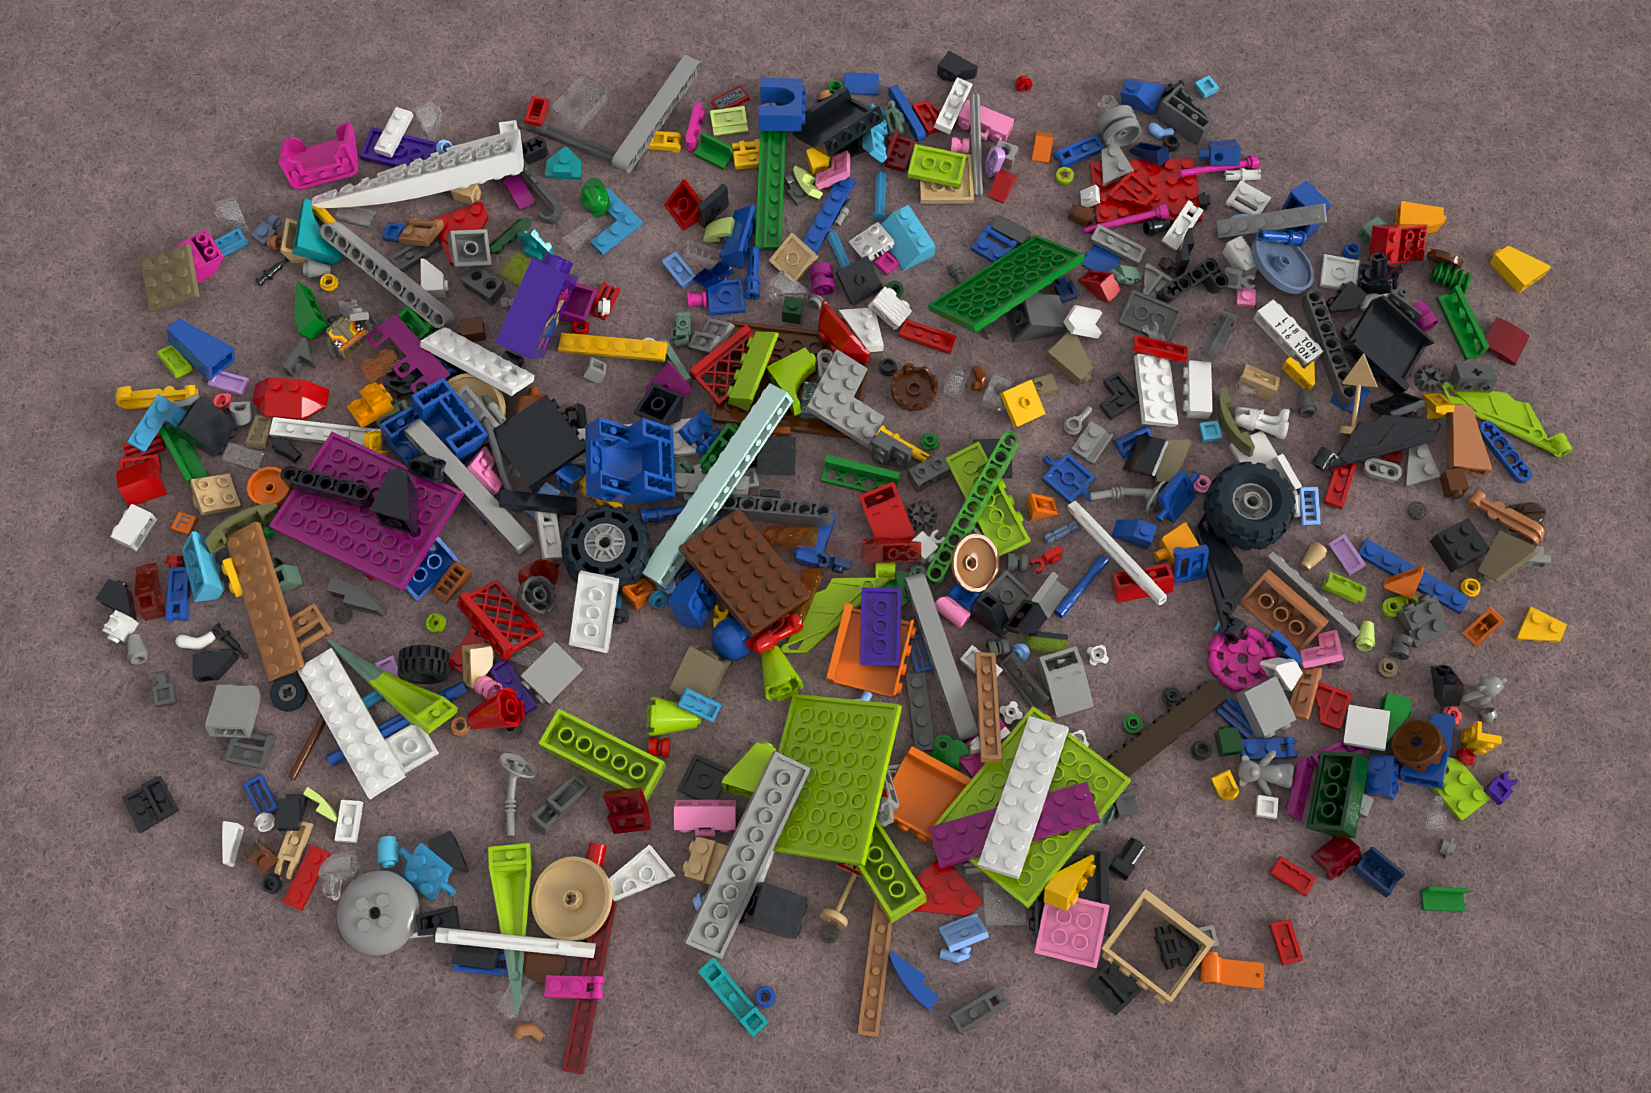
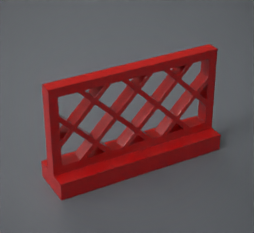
M747 324L690 369L689 375L692 379H696L718 406L729 398L727 396L728 389L730 388V385H728L729 376L734 377L735 373H729L730 364L740 365V370L743 365L740 361L730 360V354L741 352L742 358L743 353H748V349H744V343L749 340L750 336L754 338ZM772 355L769 359L767 366H769L771 363L775 361ZM726 363L727 372L716 371V365ZM705 374L713 375V383H705L701 377ZM716 375L727 376L726 385L715 384ZM715 387L726 388L725 395L720 399L714 393Z
M497 579L469 594L464 592L459 595L457 607L503 661L511 658L512 653L540 639L544 635L542 630L519 607L518 603ZM496 587L500 592V596L488 594V591ZM473 598H485L484 604L476 603ZM487 599L497 600L498 607L486 605ZM501 601L510 603L512 608L500 607ZM485 610L495 611L496 617L487 616L484 613ZM499 612L510 614V619L498 618ZM512 616H521L524 619L523 623L512 621ZM497 623L508 625V630H499L496 627ZM510 627L522 628L521 634L510 632ZM524 629H531L536 634L533 636L524 635ZM508 638H518L520 643L513 646L508 641Z

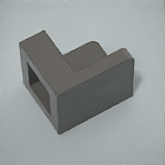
M1136 790L1120 794L1113 803L1116 819L1139 813L1135 800Z

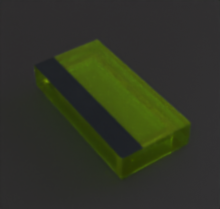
M1040 631L1028 633L1027 647L1029 651L1059 652L1067 649L1068 635Z

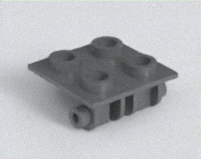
M1400 289L1396 294L1392 291L1388 296L1390 302L1400 309L1411 321L1416 323L1422 313L1405 301L1408 297V291Z

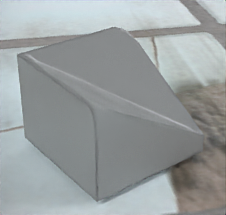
M590 357L585 364L583 377L595 383H601L606 375L607 364Z

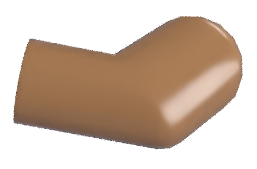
M520 1023L513 1031L516 1039L531 1035L540 1043L546 1037V1034L534 1023Z

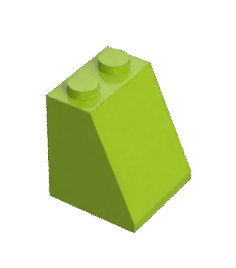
M762 742V744L756 743L723 778V791L751 799L773 750L776 751V748H773V745L767 742Z

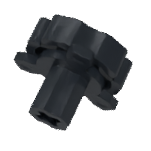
M1373 253L1370 256V265L1363 263L1358 266V270L1361 271L1358 275V287H1361L1367 294L1383 295L1391 293L1392 289L1395 290L1399 286V273L1403 272V268L1401 265L1394 267L1387 265L1385 253Z

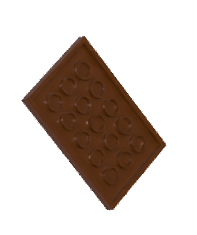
M740 508L684 542L678 548L751 638L809 600L812 596Z

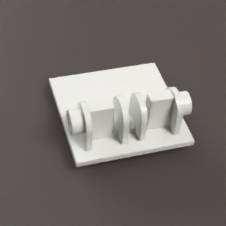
M879 222L849 241L861 258L868 255L871 262L876 259L874 254L879 258L877 252L883 255V251L887 252L895 245L893 238Z

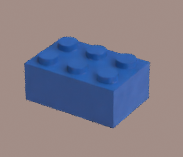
M1306 180L1290 191L1281 210L1324 203L1326 204L1327 214L1331 204L1327 198L1323 197ZM1321 223L1286 229H1291L1294 232L1302 230L1306 233L1308 239L1317 232Z

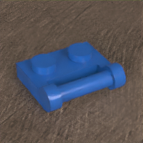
M987 224L981 235L971 246V250L993 263L1015 249L1018 242L1014 239H1008ZM990 235L999 242L1008 246V248L1004 249L1003 247L999 246L998 244H996L995 242L991 241L986 237Z
M1206 544L1190 548H1174L1172 571L1175 577L1174 583L1205 578L1209 553ZM1186 558L1185 570L1180 573L1182 559Z

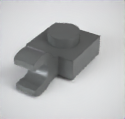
M790 174L784 177V184L789 189L787 190V195L797 206L811 198L799 183H795L794 178Z
M165 670L156 672L158 686L152 687L154 705L162 707L177 703L175 684L173 682L169 683V674L165 673Z

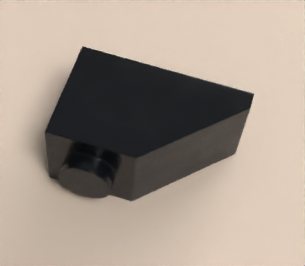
M948 51L938 64L937 75L942 80L955 82L957 77L963 80L974 79L977 76L978 66Z
M108 579L95 599L101 604L136 620L137 615L132 592L127 589L128 585L120 580L115 582Z
M1024 599L1002 628L1005 631L1016 634L1037 633L1047 620V616L1039 603Z
M451 831L427 841L429 849L452 868L465 873L469 871L455 835Z

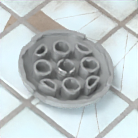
M371 871L357 877L346 887L337 907V924L343 939L353 949L366 955H385L400 949L417 929L416 915L420 914L418 895L409 882L400 875L390 871ZM376 907L380 909V916L377 919L372 915Z

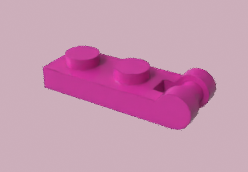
M695 102L685 138L688 152L696 150V136H700V122L704 121L705 110H703L702 103Z
M546 975L544 997L603 999L601 989L605 977ZM589 984H593L592 992H588Z

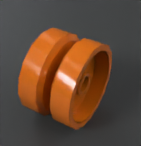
M264 467L252 474L248 480L247 492L256 506L276 503L280 510L292 492V489L288 488L280 477L281 469L277 467Z

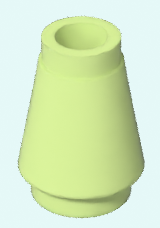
M1363 621L1359 630L1361 633L1356 637L1355 644L1359 650L1370 651L1375 646L1374 623Z

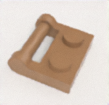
M411 217L409 225L397 239L400 244L428 247L441 232L444 223L441 219L431 221Z
M315 603L290 618L296 639L320 624L323 627L301 642L297 640L301 653L304 651V648L328 634L329 636L334 633Z

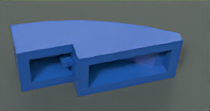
M891 951L888 957L899 981L912 998L925 1010L929 1011L939 995L922 984L926 975Z

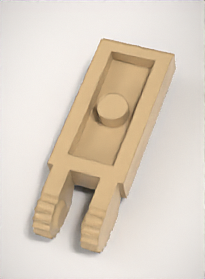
M302 821L299 831H287L277 857L279 860L277 861L274 873L280 876L283 872L285 861H289L290 865L286 878L292 879L294 877L297 864L300 863L313 828L312 823Z

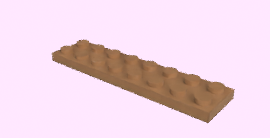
M254 522L227 536V547L230 557H233L232 562L242 587V596L268 681L275 682L281 677L288 676L302 669L305 665L261 524Z

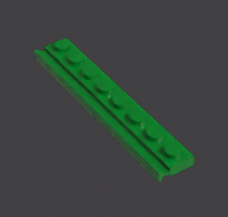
M760 131L755 247L763 250L777 251L781 246L786 131Z

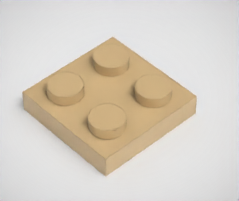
M791 233L769 261L792 283L797 284L819 256L794 233Z

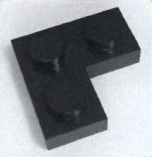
M1119 371L1104 380L1103 384L1113 396L1100 403L1099 407L1110 420L1139 403L1138 394Z

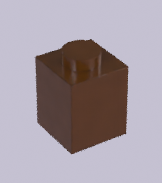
M482 316L459 319L458 335L472 342L486 340Z
M1463 468L1445 470L1440 475L1439 479L1445 497L1452 496V499H1457L1464 496V493L1469 489Z
M260 839L243 853L248 862L263 875L279 860L275 853Z

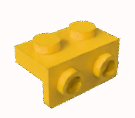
M1477 721L1462 731L1460 741L1463 743V747L1472 750L1474 754L1485 755L1502 744V736L1482 733V722Z

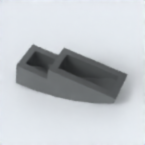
M331 577L327 592L331 596L343 599V603L347 608L384 617L385 612L365 591L343 579Z
M574 774L546 799V803L531 815L530 824L545 836L589 790V786Z

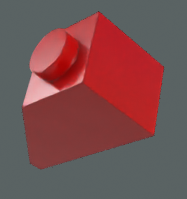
M1089 270L1078 279L1098 300L1112 301L1121 292L1113 273Z

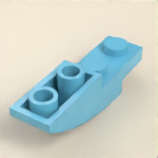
M874 104L869 106L871 109L876 107ZM880 107L884 121L862 135V146L871 156L883 163L887 159L884 136L888 134L885 112Z

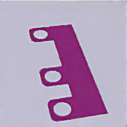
M396 314L366 336V340L373 347L379 346L390 337L406 355L393 367V370L399 377H406L418 368L423 376L411 385L410 388L414 393L418 392L416 391V385L419 382H426L427 386L441 378H446L450 375L431 352L420 347L421 341ZM376 332L382 333V339L379 342L371 340L372 335ZM409 363L410 368L407 372H399L400 364Z

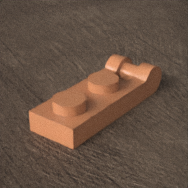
M1301 665L1300 669L1303 674L1294 687L1290 706L1296 719L1309 720L1318 682L1322 676V669L1317 667L1313 669L1304 668Z

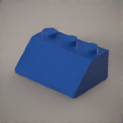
M749 205L734 211L732 218L735 220L732 236L724 237L725 246L724 248L721 247L719 258H722V265L740 269L744 268L756 225L755 205Z
M437 537L405 590L416 601H419L440 581L456 560L459 563L461 561Z

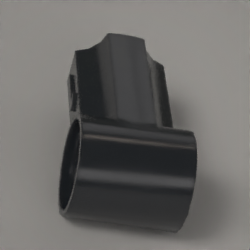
M1131 837L1121 853L1115 857L1114 862L1109 866V870L1126 881L1146 847L1142 842Z

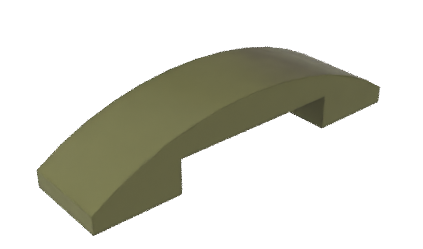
M1221 387L1218 399V416L1222 429L1230 442L1240 452L1251 457L1255 445L1248 431L1240 433L1229 412L1232 400L1226 388Z
M274 503L254 506L236 513L223 521L205 540L210 554L226 547L228 542L226 537L254 522L261 521L264 526L271 523L279 511L278 505Z

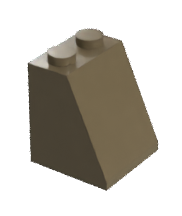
M701 643L691 645L669 689L673 690L676 696L681 697L685 687H688L712 699L733 661L721 658L715 650Z

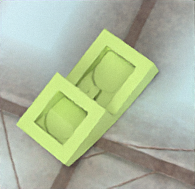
M794 166L795 177L802 189L808 195L820 199L823 193L813 185L816 178L806 170Z
M726 217L708 224L703 242H719L721 237L732 236L735 220L732 217Z
M307 787L303 795L319 804L316 811L337 823L338 815L331 805L315 791Z

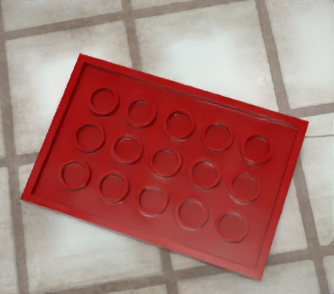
M1194 158L1169 159L1160 166L1146 160H1128L1134 173L1158 193L1157 197L1145 208L1109 199L1107 197L1108 193L1121 180L1103 187L1102 161H1090L1089 163L1092 186L1097 185L1100 192V203L1094 205L1096 224L1155 210L1158 205L1165 203L1169 217L1164 219H1169L1172 223L1188 200L1196 208L1200 207L1197 175L1179 176L1180 170L1195 168ZM1187 212V215H1189L1190 217L1193 216L1191 212ZM1202 214L1200 215V217L1198 218V220H1197L1196 222H1201V221H1202V219H1203ZM1147 219L1129 224H1141L1147 221Z

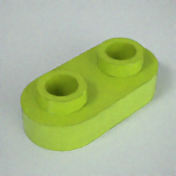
M1401 595L1389 598L1382 603L1381 611L1388 618L1398 617L1396 613L1402 610V606L1408 604V600L1415 603L1418 601V597L1414 595L1411 599ZM1390 605H1393L1395 610L1391 609Z

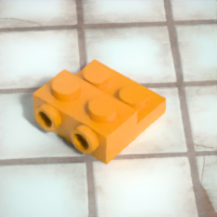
M374 382L359 391L362 395L360 399H356L346 406L359 426L364 428L394 410L391 404L394 400L382 383L378 385Z

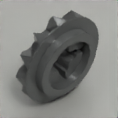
M1424 365L1417 370L1414 376L1416 385L1426 392L1440 390L1445 382L1444 373L1440 372V368H1434L1433 365ZM1434 375L1433 379L1426 382L1428 376Z
M919 501L912 503L907 510L911 526L917 530H927L936 522L937 513L934 506H931L928 502ZM920 509H922L923 514H927L924 516L923 522L920 516H917Z

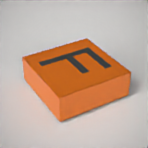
M178 512L171 529L189 536L193 532L198 518Z

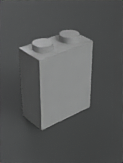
M554 642L521 675L522 681L520 683L528 691L532 689L537 694L535 697L540 703L544 704L546 702L549 705L583 671V668Z
M1277 676L1267 677L1235 694L1255 737H1264V739L1275 735L1274 731L1287 729L1291 726V722L1297 720Z
M217 685L205 723L209 736L251 737L261 702V694L257 686Z

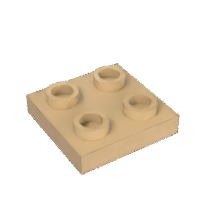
M230 473L191 479L193 503L195 508L199 509L201 516L240 509L241 504Z

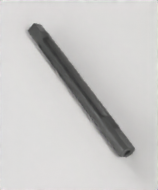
M525 115L520 116L519 127L612 162L617 152L546 123H543L541 127L525 124ZM640 160L636 163L632 170H639L641 165Z

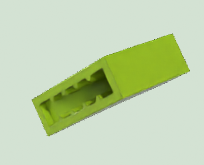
M806 347L767 366L768 377L772 384L786 391L794 400L789 408L795 416L802 413L800 401L797 398L798 390L802 382L816 371L815 363H817L814 354L809 353Z

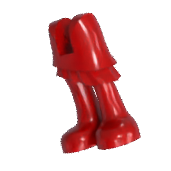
M796 613L786 614L776 621L777 624L772 628L768 629L767 627L754 637H750L746 641V647L759 654L769 649H774L777 646V641L802 631L803 622Z

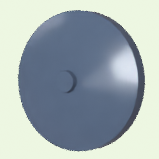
M1257 238L1253 241L1251 251L1254 262L1262 275L1275 287L1287 293L1300 294L1312 285L1314 271L1308 257L1299 246L1295 244L1288 246L1282 242L1258 241Z

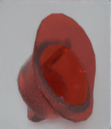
M550 559L536 560L520 569L518 581L521 585L530 577L543 576L555 585L558 581V567L560 564H556Z

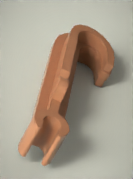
M1476 490L1468 500L1467 507L1472 510L1481 509L1487 512L1488 519H1498L1499 523L1522 534L1521 540L1537 546L1543 540L1545 531L1539 523L1511 508L1505 509L1503 502L1497 501L1493 503L1487 500L1485 494L1479 490Z

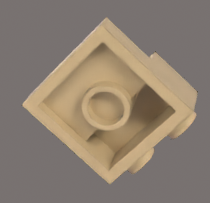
M696 837V840L692 841L689 846L690 859L685 861L683 865L684 876L689 880L710 885L728 845Z

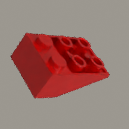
M1383 224L1372 226L1368 261L1370 262V256L1373 253L1378 252L1385 253L1387 265L1422 261L1428 225Z
M894 482L858 496L881 553L910 542L916 537Z

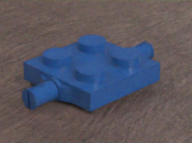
M1069 453L1056 462L1048 454L1043 458L1042 461L1050 467V470L1042 477V481L1068 504L1081 495L1089 502L1092 501L1089 496L1091 492L1087 490L1088 486L1096 478Z
M1179 470L1172 477L1170 482L1157 496L1162 506L1161 511L1155 516L1157 521L1162 522L1167 517V520L1174 523L1196 498L1193 485L1200 477L1199 473L1194 471L1188 478L1186 471Z

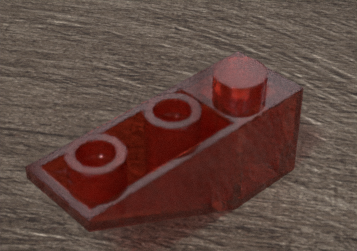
M882 538L860 539V558L863 563L921 561V542Z
M156 562L136 567L135 602L137 614L145 621L166 616Z

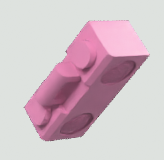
M966 100L958 115L957 125L964 130H971L969 100ZM980 105L981 140L986 141L989 136L995 143H998L999 140L1006 142L1013 129L1015 119Z
M675 800L674 830L684 833L695 830V837H716V830H720V832L736 830V800Z

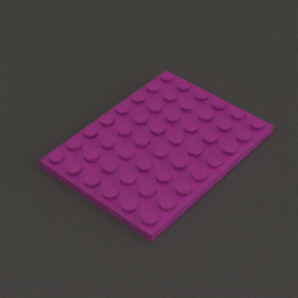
M331 432L306 470L365 484L369 487L375 498L389 468L406 471L417 489L418 535L415 536L381 526L371 512V507L361 508L292 490L269 524V527L403 592L464 494L462 491L443 482L433 483L412 475L406 465L337 433Z

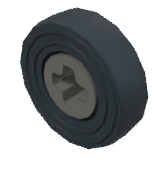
M285 676L276 680L270 690V699L273 705L281 711H295L304 704L307 698V688L304 682L293 676ZM291 689L293 695L286 698L285 691H290Z

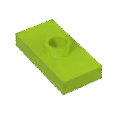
M172 345L156 351L157 357L175 378L193 371L189 362Z

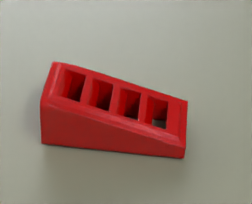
M532 96L524 123L541 127L549 110V99Z

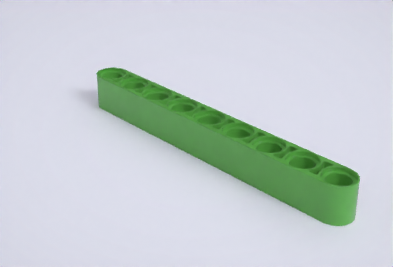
M1009 431L1002 435L928 567L927 576L931 583L941 584L946 579L952 568V553L956 546L951 545L950 540L953 537L961 539L971 534L1015 455L1019 442L1018 436L1014 432ZM1007 439H1013L1015 440V443L1011 446H1008L1005 444V441ZM1004 455L1006 459L1003 462H998L996 457ZM991 471L997 473L993 479L987 477V474ZM980 488L988 490L985 495H979L977 492ZM972 504L978 506L975 512L969 511L968 508ZM962 521L969 522L967 528H960L959 524ZM943 554L951 556L947 562L941 561L940 558ZM933 571H940L941 576L934 579L931 577Z

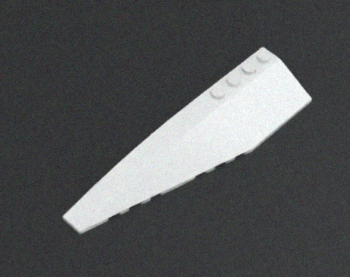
M516 129L446 148L447 152L442 154L438 152L432 153L431 157L426 160L419 158L411 162L409 166L402 164L377 174V178L370 180L367 177L361 179L362 182L355 186L350 183L342 187L338 192L334 189L313 197L312 205L318 208H340L391 203L456 188L464 189L471 184H483L487 180H498L510 174L517 175L523 171L524 166L520 130Z

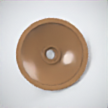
M969 534L961 538L956 544L952 553L951 567L957 583L967 591L981 592L986 590L995 581L999 570V556L995 545L986 536Z

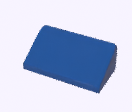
M845 73L844 87L848 88L850 95H878L879 74Z
M1142 426L1112 441L1123 459L1128 457L1137 435L1153 437L1149 426Z

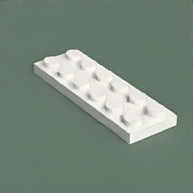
M443 327L421 340L420 347L510 396L534 381L535 375L527 370L514 365L510 361L501 358L448 328Z

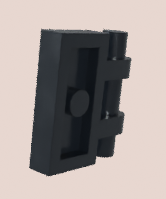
M1172 924L1168 925L1170 932L1168 934H1164L1162 927L1154 928L1156 933L1155 941L1156 944H1159L1162 954L1160 956L1161 962H1164L1166 970L1174 968L1173 959L1178 960L1180 967L1189 965L1198 952L1196 942ZM1172 940L1175 952H1169L1166 941Z

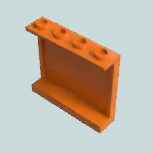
M845 603L826 682L862 691L866 690L870 693L895 699L896 694H900L903 684L899 682L900 676L905 675L907 664L904 663L905 656L909 657L912 645H908L910 637L914 638L916 627L913 626L914 620H911V622L900 620V667L860 666L861 610L853 608L852 604Z
M911 746L907 750L892 780L899 801L898 808L893 811V823L898 825L897 828L906 833L910 831L915 834V838L924 843L928 841L933 844L928 827L934 826L972 779Z

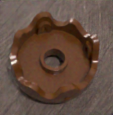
M907 363L894 374L891 383V394L894 401L903 409L909 411L923 410L934 401L937 394L938 380L936 375H933L927 367H915L912 363ZM911 386L918 387L919 391L913 393L909 390V388Z
M1414 720L1403 724L1395 731L1391 741L1392 752L1398 762L1403 767L1411 768L1419 773L1425 772L1428 765L1439 763L1443 752L1447 750L1446 742L1440 730L1434 724L1424 720ZM1415 740H1422L1421 745L1418 747H1413L1412 743Z

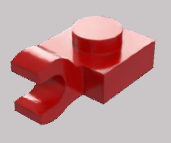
M1058 545L1043 553L1041 557L1032 559L1030 562L1031 566L1034 564L1040 565V568L1036 569L1035 573L1040 574L1049 563L1051 565L1058 563L1061 560L1060 557L1063 554V549Z

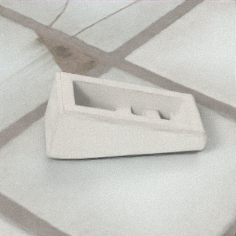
M223 821V864L233 867L244 827L238 823Z

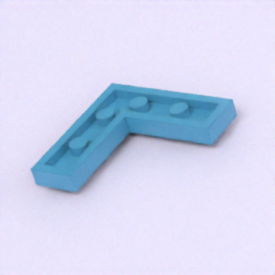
M608 187L606 191L609 195L610 206L607 213L616 222L590 241L591 245L602 256L643 225V221Z
M158 394L126 443L144 453L164 422L176 428L187 411Z

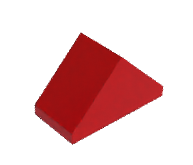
M1003 169L997 172L987 197L1004 204L1018 176Z

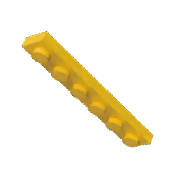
M561 333L558 351L571 354L665 362L668 344L661 341Z

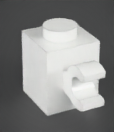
M938 530L933 531L930 537L922 531L908 545V550L923 565L927 562H932L938 551V546L945 539V537H942L940 540L935 538Z
M115 610L110 615V619L104 625L102 631L108 635L107 639L118 644L121 641L126 644L128 636L132 635L139 623L133 618Z

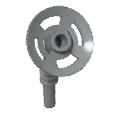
M1162 481L1153 490L1151 488H1123L1119 486V488L1115 487V489L1112 487L1110 490L1091 492L1089 496L1090 500L1108 497L1114 499L1115 497H1124V495L1145 496L1144 498L1147 499L1146 514L1150 515L1159 502L1157 496L1167 485V482Z
M504 753L500 756L499 761L510 774L507 798L504 801V804H506L504 806L506 809L504 810V813H506L507 837L515 836L514 813L517 812L515 809L516 805H514L516 804L514 799L517 778H533L537 775L538 770L534 764L526 762L521 756Z

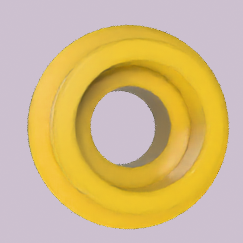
M325 274L321 277L320 286L324 291L331 292L338 287L339 282L336 276Z
M1465 579L1460 585L1461 592L1468 597H1475L1480 592V583L1476 579ZM1467 585H1470L1473 588V591L1469 590L1467 588Z

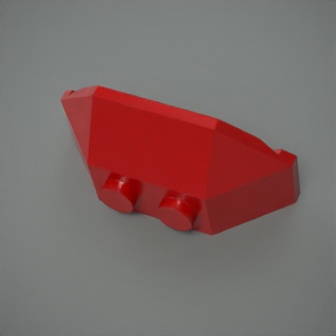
M825 300L822 301L817 333L819 339L822 342H826L829 350L833 353L838 349L856 362L867 363L870 352L856 338Z
M268 377L255 384L252 402L265 417L304 420L327 407L330 390L307 380Z

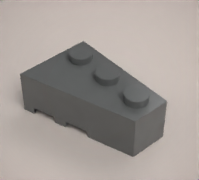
M1180 84L1161 102L1156 116L1198 145L1207 136L1214 121L1201 106L1198 107L1193 102L1194 98L1191 95L1188 96L1183 90L1184 86Z

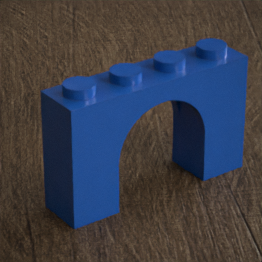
M761 78L760 102L784 103L787 105L759 106V131H801V124H805L806 86L802 85V79Z

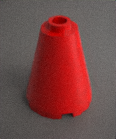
M511 688L500 689L468 713V723L473 729L512 728L519 726L525 714L523 702L521 699L518 700L516 697L518 693Z

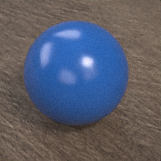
M734 617L725 618L715 626L711 642L713 649L721 658L738 661L751 653V650L746 647V641L750 636Z

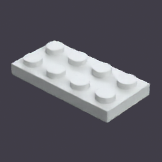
M1144 354L1135 355L1134 362L1142 424L1176 427L1178 425L1170 359Z
M586 571L579 572L569 645L604 653L608 652L619 585L618 578Z

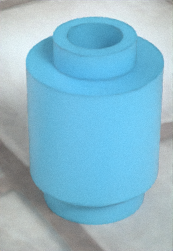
M384 836L379 838V843H377L378 864L382 865L383 868L395 867V864L399 862V849L396 837Z

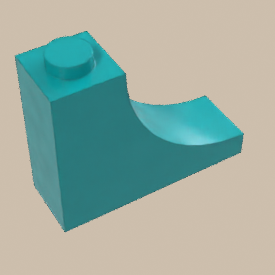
M304 199L299 207L292 254L336 266L339 261L343 260L344 254L321 236V228L313 216L312 200Z

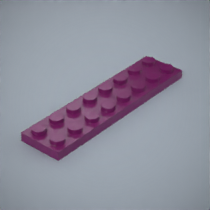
M1087 782L1047 793L1031 842L1100 822ZM997 808L928 827L940 868L981 857Z

